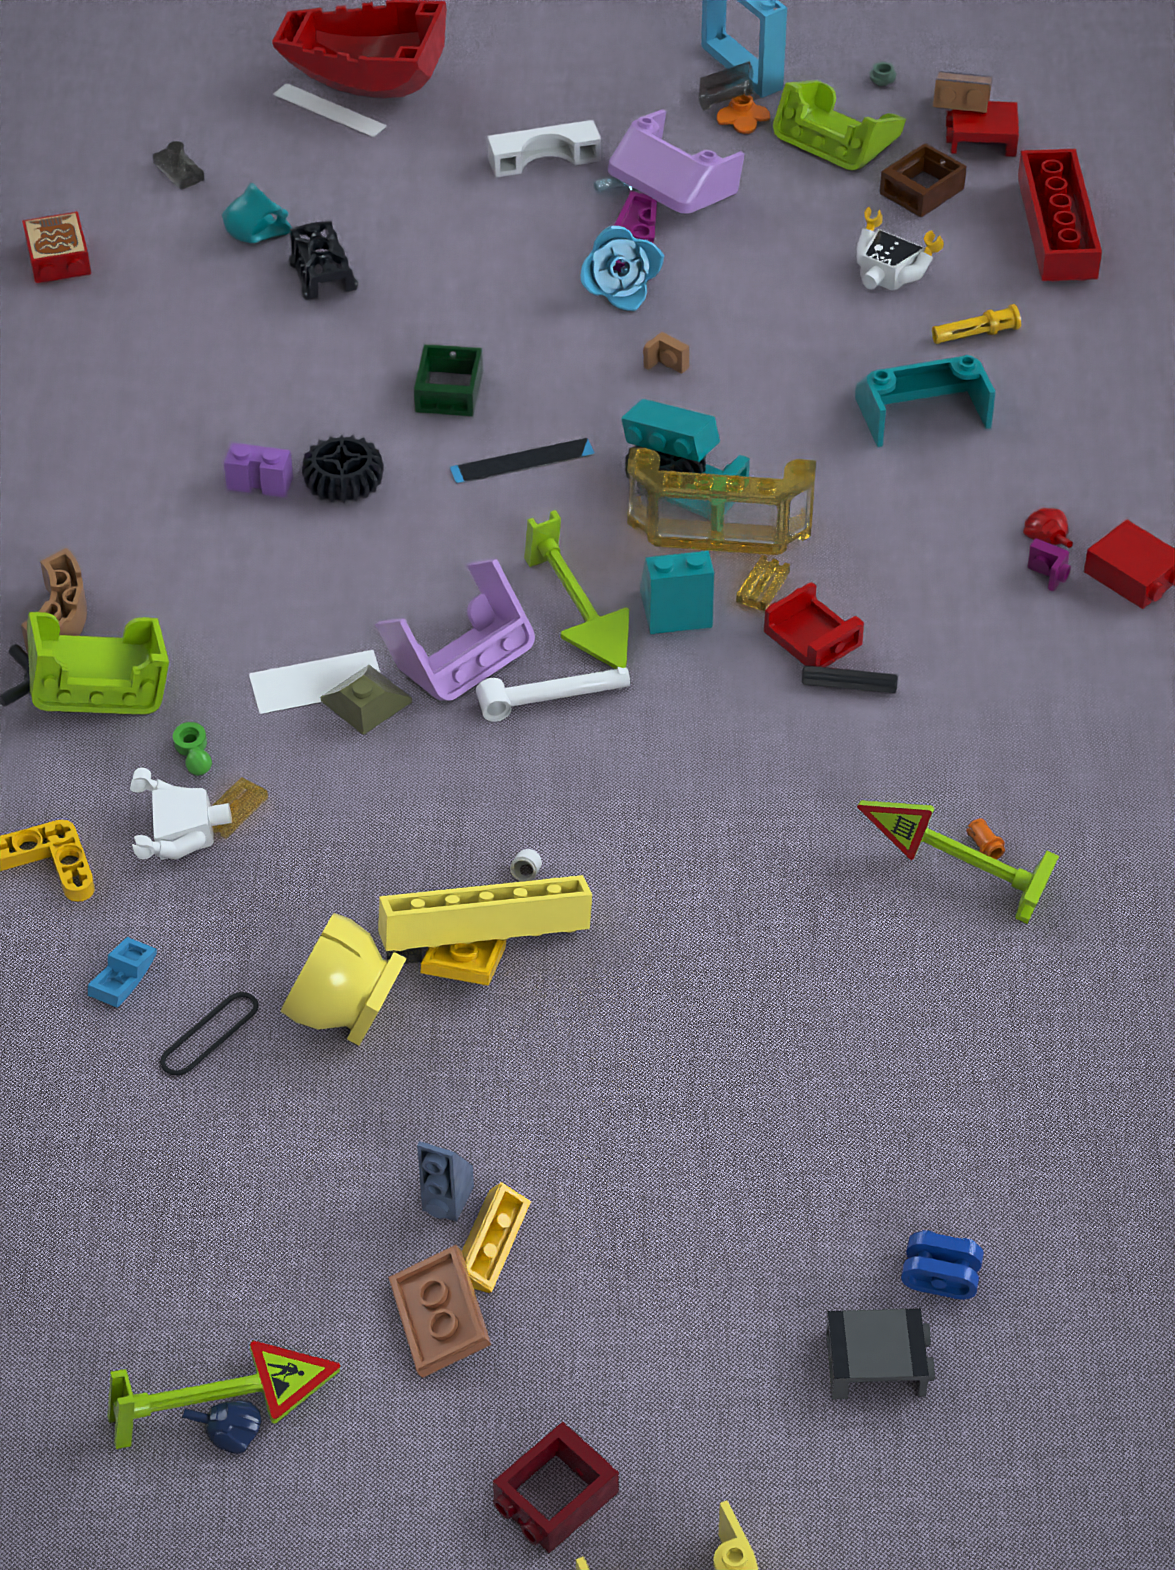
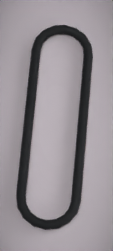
M247 992L234 993L226 998L163 1053L160 1060L161 1068L166 1073L176 1076L191 1071L255 1015L259 1006L257 999ZM245 997L253 1002V1009L190 1065L181 1070H172L167 1067L166 1058L232 1000Z

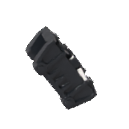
M331 221L309 223L290 229L291 255H289L288 261L292 269L297 271L303 286L301 290L302 297L305 300L318 298V282L325 283L341 280L345 292L357 290L358 281L353 276L352 268H349L348 258L345 256L344 248L338 242L336 230H333ZM323 230H325L326 237H323V235L320 234V232H323ZM300 234H301V236L307 235V237H309L310 239L307 240V239L301 238V237H300ZM326 249L327 251L317 252L316 250ZM317 264H320L323 268L322 273H315L314 268Z

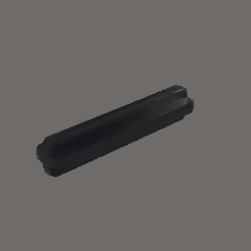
M806 665L802 671V683L804 685L895 693L898 676L891 673Z

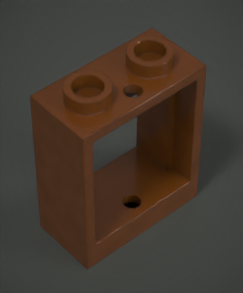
M924 143L881 171L880 194L919 217H923L965 188L967 166ZM924 171L939 179V181L926 188L913 181L912 178Z

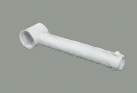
M617 667L618 669L508 688H505L502 680L488 678L478 684L476 694L483 717L488 721L496 722L508 717L512 706L618 688L621 690L624 687L630 686V676L627 667Z

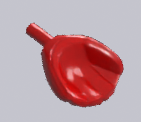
M1043 507L1038 509L1037 512H1033L1026 519L1023 533L1033 540L1036 538L1052 545L1062 544L1067 548L1073 546V542L1066 538L1069 528L1067 518L1062 510Z

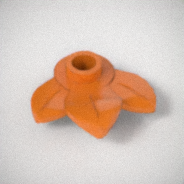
M745 93L734 95L729 102V106L720 109L717 114V123L719 125L733 124L734 129L741 134L754 132L757 128V121L770 120L769 110L764 106L756 105L753 98Z

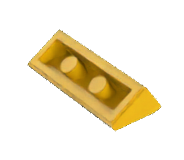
M502 1182L498 1183L487 1193L462 1249L473 1289L486 1293L493 1291L531 1203L530 1200Z

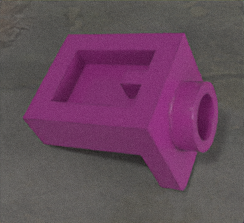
M1035 538L1030 545L1027 568L1049 576L1048 590L1054 592L1060 582L1065 583L1071 571V565H1068L1070 551Z

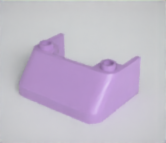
M661 109L634 120L609 159L608 173L674 211L692 213L738 193L745 153L740 151L726 158H721L711 150H703L695 155L684 152L662 140L666 111Z
M497 558L471 562L467 565L481 594L470 601L467 609L468 618L474 628L430 657L427 656L423 647L417 643L404 618L379 621L375 624L398 669L437 700L448 701L456 699L528 651L534 643V630Z

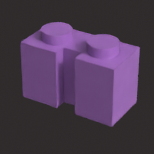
M231 443L224 461L227 490L251 493L252 488L262 489V495L286 498L293 480L291 450Z

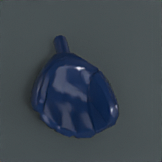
M245 1400L219 1403L211 1407L208 1414L184 1408L182 1418L206 1424L205 1432L210 1441L218 1448L234 1454H241L248 1449L262 1423L259 1409L253 1403Z

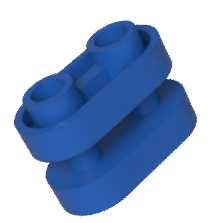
M922 1230L910 1235L906 1249L908 1259L903 1264L901 1280L907 1287L920 1292L961 1300L970 1299L977 1294L979 1283L977 1272L982 1267L984 1251L975 1241L969 1238L940 1235L930 1230Z

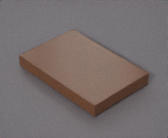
M457 1245L388 1277L416 1371L422 1378L492 1345L462 1251Z

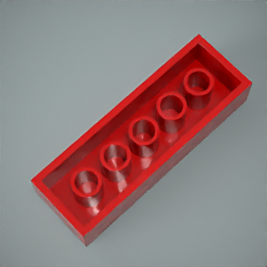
M1076 148L1021 150L1018 181L1041 281L1056 282L1098 279L1102 250Z

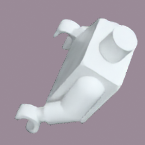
M143 767L134 771L130 790L137 793L145 790L151 791L153 802L155 841L144 835L134 837L137 845L132 844L135 855L139 859H148L153 854L156 857H160L161 860L168 858L180 859L196 850L211 846L214 843L213 826L232 823L229 803L211 806L205 789L172 786L159 779L155 781L151 779V772Z

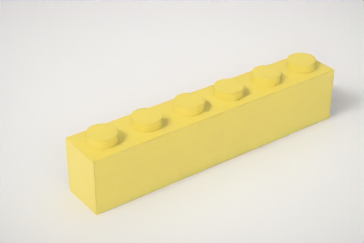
M580 875L379 896L378 932L386 951H404L411 948L439 947L456 943L470 944L476 941L505 940L511 937L540 936L557 932L571 933L576 930L590 929L592 893L584 876Z

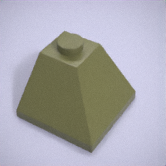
M367 665L320 697L322 703L363 735L412 703L411 696L371 665Z

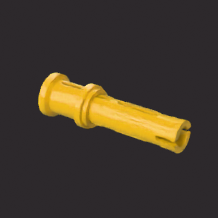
M1015 304L997 311L989 309L983 312L982 316L932 326V337L935 344H940L985 332L988 335H996L1000 330L1009 328L1017 330L1021 327L1020 312Z

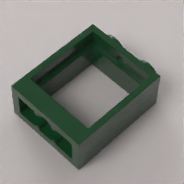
M424 344L414 386L415 413L474 417L483 374L482 348ZM432 372L471 375L469 386L429 383Z

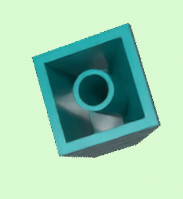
M709 551L645 558L640 593L650 634L713 627L714 569Z

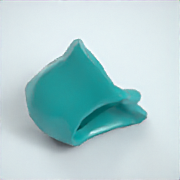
M253 182L249 183L244 193L231 202L222 213L226 231L232 238L246 243L255 244L264 239L286 235L292 229V226L286 220L289 214L288 211L272 202ZM271 213L276 215L277 219H274Z

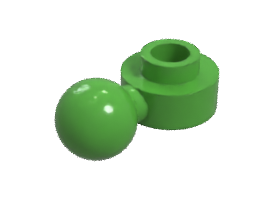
M195 722L180 724L173 732L174 747L178 753L187 756L185 765L191 774L197 776L204 775L210 770L212 765L210 755L204 751L207 745L205 729Z

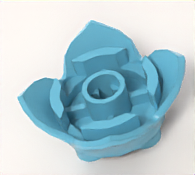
M609 226L595 239L592 251L582 264L580 280L589 293L605 296L611 304L619 309L635 311L645 300L647 281L655 277L661 270L664 254L652 242L634 238L625 227ZM617 260L625 262V266L621 267V273L619 274L613 270Z

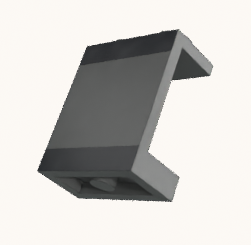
M921 1308L828 1311L826 1341L832 1399H848L850 1382L915 1380L917 1382L918 1397H926L928 1381H934L935 1366L933 1357H927L926 1347H930L931 1334L929 1323L923 1324Z

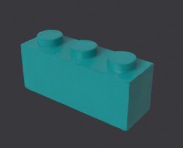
M642 398L621 417L626 442L632 445L700 462L720 443L715 416Z

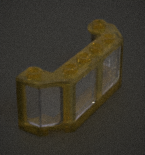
M630 448L627 473L629 474L627 524L633 529L637 527L648 534L647 540L655 547L779 555L785 552L787 544L799 538L804 541L811 537L816 460H792L784 467L783 479L659 471L660 457L658 453L648 448Z

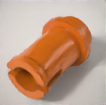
M975 819L968 825L969 828L966 829V832L980 848L979 852L996 860L1004 854V840L992 832L984 819Z

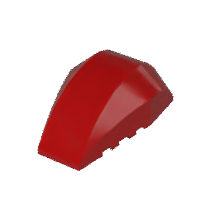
M386 0V5L373 6V2L362 3V8L347 9L346 5L335 6L336 11L322 12V8L287 11L272 40L273 48L290 64L310 78L333 89L364 97H404L420 90L427 83L444 50L446 1Z

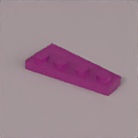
M631 191L614 225L625 227L636 239L647 240L654 244L657 201L645 194ZM617 260L613 270L621 272V267L625 266V262Z

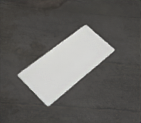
M369 650L250 673L249 677L259 713L264 714L322 702L320 698L322 695L367 665H371L378 672L380 670L374 651Z

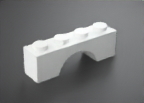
M593 120L487 136L488 159L495 177L521 174L528 162L544 156L561 157L574 165L601 161V138Z

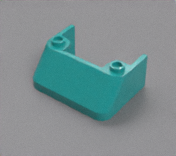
M964 355L872 371L856 384L855 399L876 446L881 447L884 440L886 417L884 405L967 391L985 429H989L992 427L996 391L982 363L973 356Z

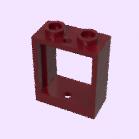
M563 1421L493 1481V1504L496 1510L505 1519L512 1518L521 1527L523 1535L530 1543L535 1546L540 1544L549 1554L619 1493V1472ZM554 1456H557L589 1486L553 1518L548 1520L516 1489Z

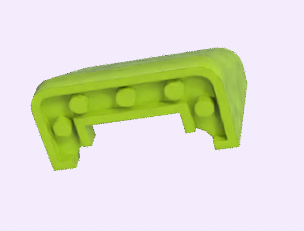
M819 80L785 83L773 122L774 133L779 139L845 169L857 170L863 168L901 135L906 118L897 114L887 113L877 120L871 117H864L861 123L833 110L836 103V93L833 87Z
M45 612L28 613L27 639L30 693L35 707L44 711L144 715L155 712L161 706L169 659L158 618H134L125 625L123 637L115 638L59 635L60 625L54 615Z

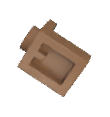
M660 332L652 340H649L643 348L644 368L648 370L659 362L681 374L689 368V345L664 332Z

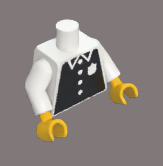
M866 208L864 217L867 226L866 229L862 228L856 248L857 263L861 266L860 276L862 277L863 285L868 289H874L877 285H880L889 290H897L906 283L920 280L933 259L931 256L933 252H939L943 249L944 242L942 237L939 235L937 240L933 242L935 234L933 231H928L924 236V242L927 246L925 249V247L878 229L874 232V228L880 226L883 221L882 214L879 210L877 217L870 219L871 208Z

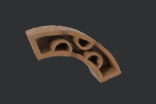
M66 547L40 561L45 589L49 592L50 599L44 603L38 612L50 613L58 619L60 625L59 635L80 636L86 622L87 602L81 569L74 555ZM26 621L21 624L26 652L28 653Z

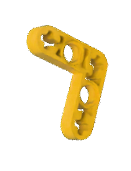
M55 820L0 836V871L52 857L67 899L80 902L89 899L95 891L93 876L76 828L70 821ZM46 838V839H47V843L44 844V843H43V839ZM31 841L37 843V845L30 850H23L19 848L25 842ZM10 848H13V853H10ZM68 856L79 858L78 861L70 865L61 863ZM77 875L82 885L76 887L73 882V877Z

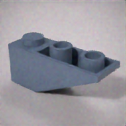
M419 1141L417 1150L422 1211L428 1212L435 1218H447L457 1222L474 1188L473 1165L453 1151Z

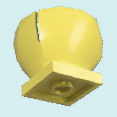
M333 913L280 1011L296 1023L317 1030L347 1026L350 1028L347 1040L359 1046L407 958L394 952L388 961L382 959L370 933L352 919Z

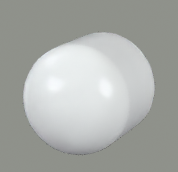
M531 849L520 851L510 866L514 878L521 882L533 880L541 868V857L536 851ZM522 865H531L533 873L528 876L522 875L520 872Z

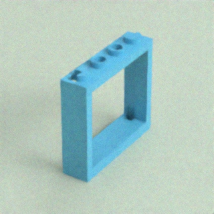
M702 0L701 47L761 98L783 90L787 7L778 0H737L760 19L758 60L726 33L727 0Z

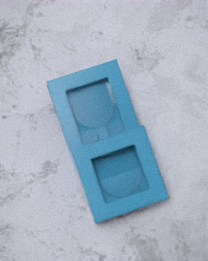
M126 937L108 954V966L88 984V996L118 1008L136 988L157 955V949Z

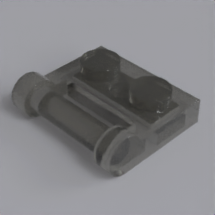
M750 61L700 78L698 97L703 111L711 109V105L744 94L746 97L754 94L753 68Z

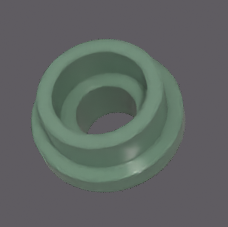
M888 62L874 64L873 69L870 71L871 81L879 86H886L894 82L896 79L894 66Z

